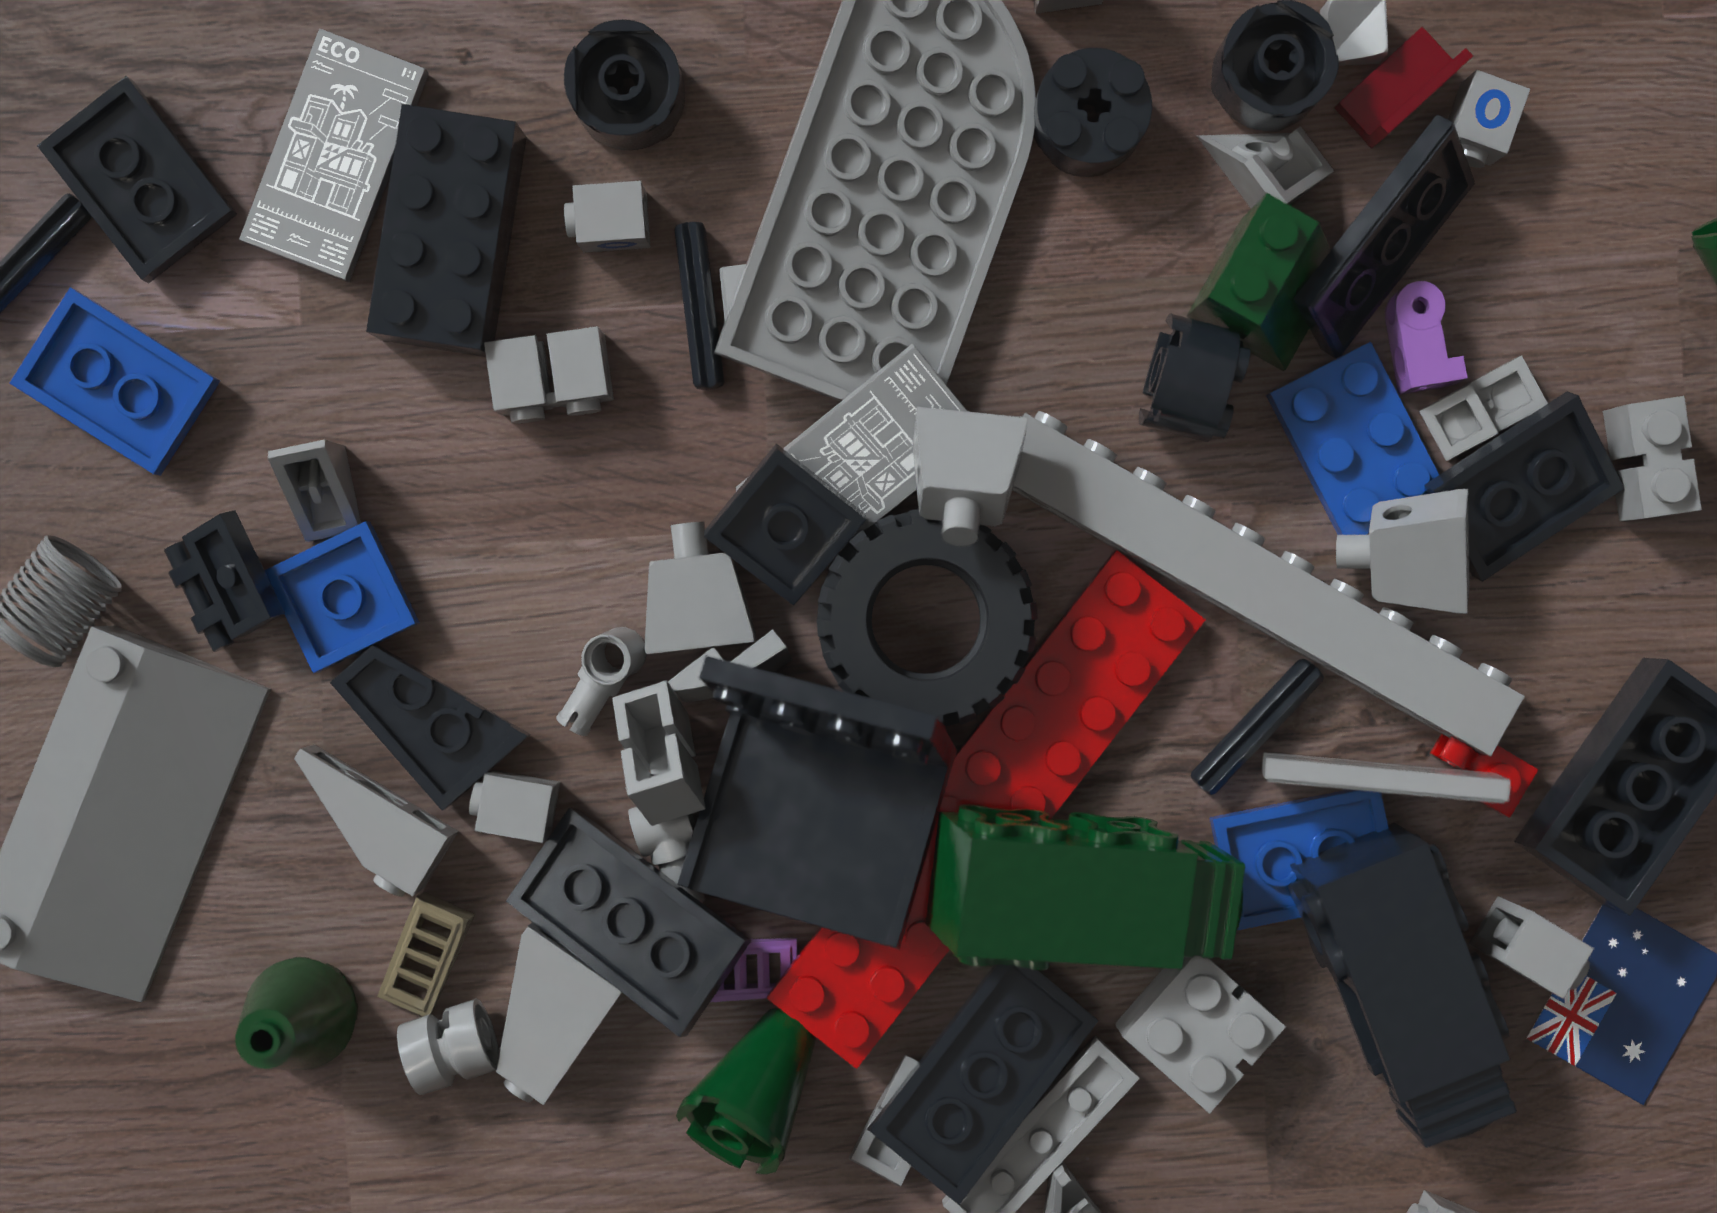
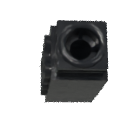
M1396 823L1388 825L1386 830L1378 833L1376 831L1355 838V842L1351 844L1345 842L1318 853L1319 856L1316 858L1311 856L1305 858L1301 864H1290L1297 879L1296 882L1288 884L1289 891L1306 928L1316 960L1321 968H1328L1335 981L1368 1069L1374 1076L1382 1074L1384 1082L1390 1090V1098L1396 1106L1399 1120L1418 1141L1427 1148L1443 1141L1459 1139L1486 1128L1492 1122L1517 1112L1516 1106L1509 1096L1510 1091L1507 1083L1503 1080V1072L1500 1067L1501 1063L1510 1060L1503 1042L1504 1039L1510 1037L1509 1030L1492 995L1489 977L1480 957L1475 951L1469 953L1462 933L1469 930V925L1451 887L1446 863L1436 845H1428L1418 834H1412Z

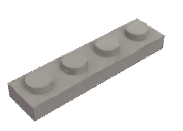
M1095 1035L1054 1079L961 1204L958 1205L946 1195L942 1199L943 1206L950 1213H1015L1140 1079L1137 1073Z

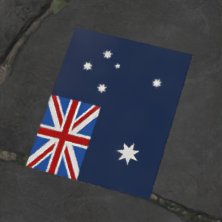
M1602 905L1582 942L1594 948L1587 959L1590 962L1586 977L1576 989L1569 990L1564 999L1553 993L1551 994L1526 1039L1644 1105L1717 977V953L1638 908L1629 916Z

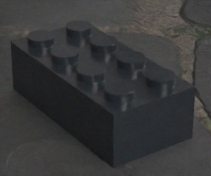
M402 104L366 329L367 333L381 341L486 357L484 342L495 341L527 139L516 121Z
M1642 658L1514 842L1604 906L1631 916L1717 793V693L1669 659Z

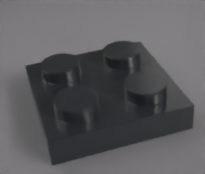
M776 443L704 530V537L794 606L867 519L864 512Z

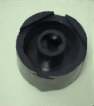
M1278 0L1277 3L1257 5L1244 12L1236 20L1222 41L1212 65L1211 91L1226 113L1246 127L1269 132L1282 131L1307 116L1331 88L1339 67L1338 55H1336V48L1332 39L1334 34L1329 23L1313 8L1293 0ZM1271 59L1277 60L1281 64L1277 74L1268 69Z
M620 19L598 24L588 31L589 34L576 47H573L565 63L564 87L568 101L579 121L593 139L614 149L640 150L666 140L672 135L675 126L679 122L684 109L686 94L683 76L674 52L662 37L643 23ZM632 78L635 86L630 87L628 94L619 95L617 89L622 88L623 79Z
M1084 48L1065 54L1057 59L1043 78L1034 106L1035 128L1033 137L1038 147L1052 161L1053 165L1070 175L1096 177L1115 169L1131 156L1144 136L1152 114L1151 91L1142 67L1136 61L1130 60L1118 52L1104 48ZM1084 105L1095 106L1096 113L1100 114L1097 122L1087 121L1088 115L1083 110Z
M1170 313L1165 321L1173 331L1171 335L1160 332L1150 360L1142 393L1153 396L1150 407L1151 411L1140 408L1139 425L1203 442H1209L1213 436L1225 438L1234 410L1233 405L1227 404L1233 381L1238 383L1243 381L1248 368L1251 350L1243 347V341H1240V333L1237 330Z

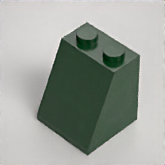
M1266 193L1240 220L1186 317L1239 331L1240 341H1243L1244 348L1250 349L1251 354L1285 371L1309 330L1293 298L1331 251L1319 222Z

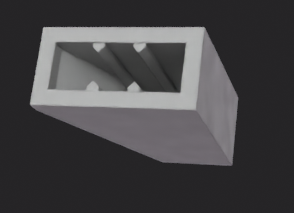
M533 922L528 925L521 935L496 1073L505 1078L504 1086L516 1097L526 1102H532L535 1099L544 1105L622 992Z

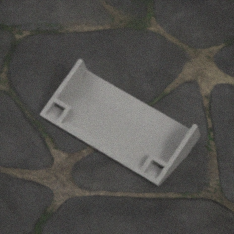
M91 626L0 850V964L18 971L138 1002L146 999L270 693V688L120 627Z

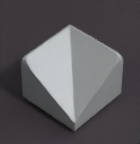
M1327 0L1321 8L1320 14L1329 23L1334 34L1332 39L1336 48V55H1338L1339 66L1379 64L1388 53L1386 0Z

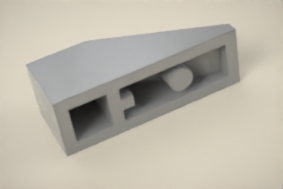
M312 745L300 748L294 759L362 866L376 874L373 881L387 892L400 897L405 892L414 896L423 890L459 831L318 746Z

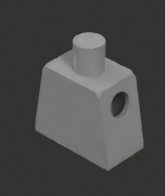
M916 407L913 455L919 514L925 519L943 521L942 538L947 543L955 546L972 545L978 539L979 525L997 526L1003 523L1022 459L1028 418Z
M1457 489L1376 503L1372 508L1369 534L1337 535V569H1371L1372 598L1378 602L1453 613H1468L1470 586L1468 489Z
M705 522L671 525L674 559L650 561L645 654L757 641L735 560L726 553L708 555L707 540L704 537Z

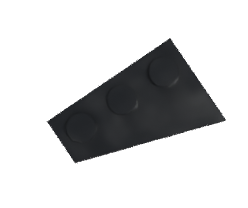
M372 645L330 682L442 811L453 804L476 781L478 782L531 735L379 645Z

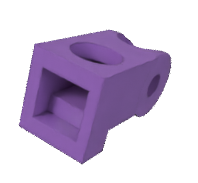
M1415 281L1407 284L1389 299L1385 307V321L1398 395L1453 386L1468 378L1464 356L1448 358L1441 320L1445 313V299L1442 292L1434 284L1427 281Z

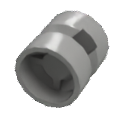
M477 998L446 1008L440 1020L432 1014H428L398 1026L397 1043L401 1062L410 1085L421 1096L451 1086L457 1074L469 1080L497 1070L499 1048L496 1035L485 1007Z

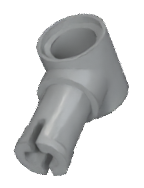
M627 627L613 628L591 638L584 646L581 654L582 667L578 672L580 680L562 711H559L556 717L557 721L564 727L569 722L573 723L570 731L581 736H587L609 696H616L627 677L637 673L644 665L646 659L645 643L636 631ZM608 642L616 644L622 650L624 655L622 669H617L608 663L605 657V647Z
M637 807L629 809L628 814L632 832L643 857L650 856L653 865H658L660 872L677 884L696 825L693 813L651 826ZM683 888L701 903L705 901L704 893Z

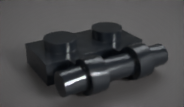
M235 510L218 514L182 537L183 541L164 549L172 566V570L168 574L175 588L183 589L195 614L191 617V621L197 634L204 633L213 652L234 643L233 639L246 636L285 614Z

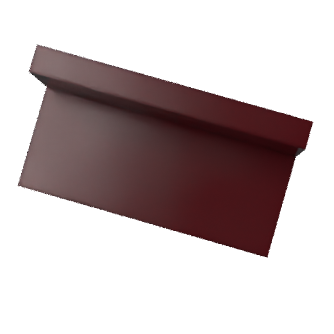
M1422 26L1334 108L1372 149L1467 63L1473 55L1465 48L1452 59Z

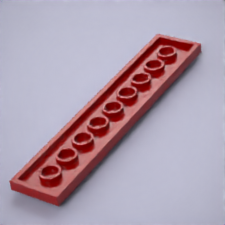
M1118 550L1114 551L1025 664V672L1019 682L1013 684L1006 692L1004 700L989 710L957 751L939 811L958 813L960 805L972 804L996 809H1035L1047 812L1049 819H1052L1206 619ZM939 814L900 950L820 927L767 995L769 1001L788 1016L799 1021L807 1031L856 1069L950 950L925 924Z

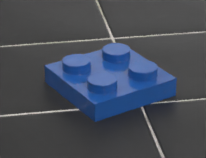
M365 521L265 570L285 612L284 615L313 673H319L370 648L372 645H376L420 623L371 522Z

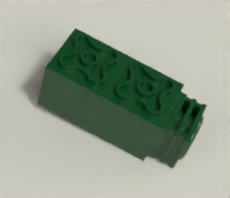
M963 804L959 806L958 813L939 811L925 924L958 957V961L979 967L1014 965L1044 970L1050 967V962L1182 969L1184 957L1193 958L1194 956H1201L1208 959L1220 957L1221 959L1231 960L1235 935L1243 912L1245 864L1209 841H1179L1178 834L1157 828L1158 822L1149 818L1137 816L1106 817L1090 813L1072 812L1069 814V820L1049 819L1047 812L1035 809H996L980 805Z

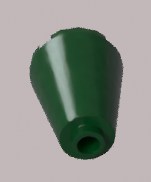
M297 956L277 962L264 970L255 979L247 993L236 1030V1048L242 1059L249 1065L260 1069L309 1070L325 1065L337 1057L349 1043L358 1015V1004L353 987L338 968L328 963L324 964L317 960L308 959L309 957Z
M769 1009L682 1100L676 1117L678 1122L686 1117L691 1123L686 1134L709 1154L731 1166L740 1169L744 1161L748 1160L760 1164L756 1171L758 1174L765 1175L776 1172L780 1163L785 1158L816 1037L807 1031L799 1021L791 1018L781 1009Z

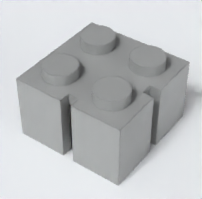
M1194 956L1193 958L1184 957L1182 969L1163 968L1115 1023L1125 1040L1209 1114L1244 1075L1237 1067L1239 1062L1244 1059L1252 1066L1286 1028L1267 1008L1234 981L1211 959L1202 958L1201 956Z

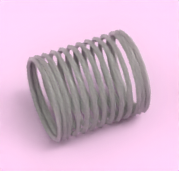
M44 536V540H41L37 546V551H32L31 558L25 561V566H20L19 573L14 574L13 580L8 582V588H3L1 592L0 638L21 654L42 665L51 668L62 667L63 662H66V655L72 654L71 648H77V641L83 640V633H89V626H95L94 619L101 617L100 611H106V604H112V597L118 596V592H121V583L105 566L77 546L56 536ZM65 557L78 563L79 565L90 571L92 574H94L96 577H98L101 581L90 576L89 574L75 566L73 563H71ZM43 566L51 569L59 577L49 573ZM38 574L45 576L53 584L41 579ZM30 580L37 582L45 590L35 586ZM25 588L32 590L37 596L30 594ZM97 593L104 595L106 599L100 597ZM19 595L24 596L32 604L22 600ZM86 596H88L89 598H91V599L97 601L100 606L95 605V604H94L90 599H88ZM12 602L18 603L24 610L16 607ZM84 606L91 608L95 614L89 612ZM79 614L86 616L89 621L84 620ZM2 619L10 622L27 637L35 641L37 644L48 649L54 656L42 651L41 649L29 643L27 640L18 635L13 629H11ZM73 621L81 624L84 629L78 627ZM68 629L75 631L78 636L73 635ZM63 637L70 639L72 643L67 642Z

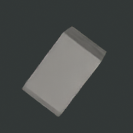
M325 439L268 451L269 463L306 542L336 536L361 523L344 445Z

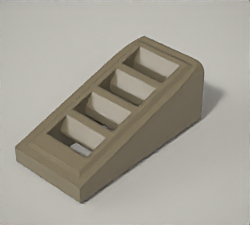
M426 892L418 895L406 920L377 997L420 1016L433 1014L475 914ZM427 919L450 929L449 937L445 938L422 928L424 920ZM416 939L442 949L441 958L413 947ZM410 958L435 969L433 978L405 967L407 959ZM399 978L428 989L425 998L422 999L397 988L396 985Z

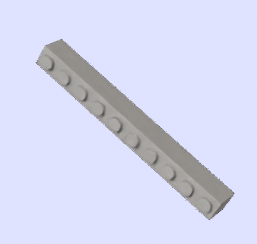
M1041 411L1037 412L1035 418L1027 413L1023 414L1022 417L1028 418L1022 459L1012 489L1014 492L1449 738L1452 736L1460 740L1479 754L1492 755L1525 697L1509 687L1513 680L1510 676L1485 663H1481L1478 669L1459 659L1463 653L1462 649L1436 635H1432L1429 641L1421 638L1410 631L1414 624L1411 620L1389 608L1383 607L1380 613H1377L1361 604L1360 602L1364 594L1354 587L1337 579H1333L1331 585L1324 583L1311 575L1315 567L1303 558L1288 551H1284L1280 558L1261 547L1265 538L1248 527L1235 523L1231 530L1212 519L1216 511L1206 503L1189 495H1186L1183 501L1176 499L1163 491L1167 483L1153 473L1140 467H1136L1133 474L1113 463L1117 454L1100 443L1087 439L1084 446L1064 435L1068 427L1056 418Z

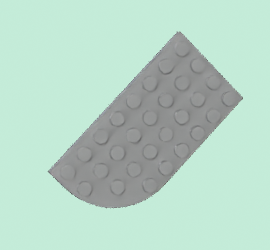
M842 0L714 354L841 402L913 343L947 385L1025 170L1034 135L1036 95L1031 63L1022 35L1002 0Z

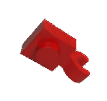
M1444 734L1439 736L1430 752L1433 756L1456 769L1493 772L1509 779V801H1505V803L1478 801L1508 818L1512 816L1539 770L1498 745L1492 755L1488 756L1479 754L1460 740L1452 736L1449 738Z

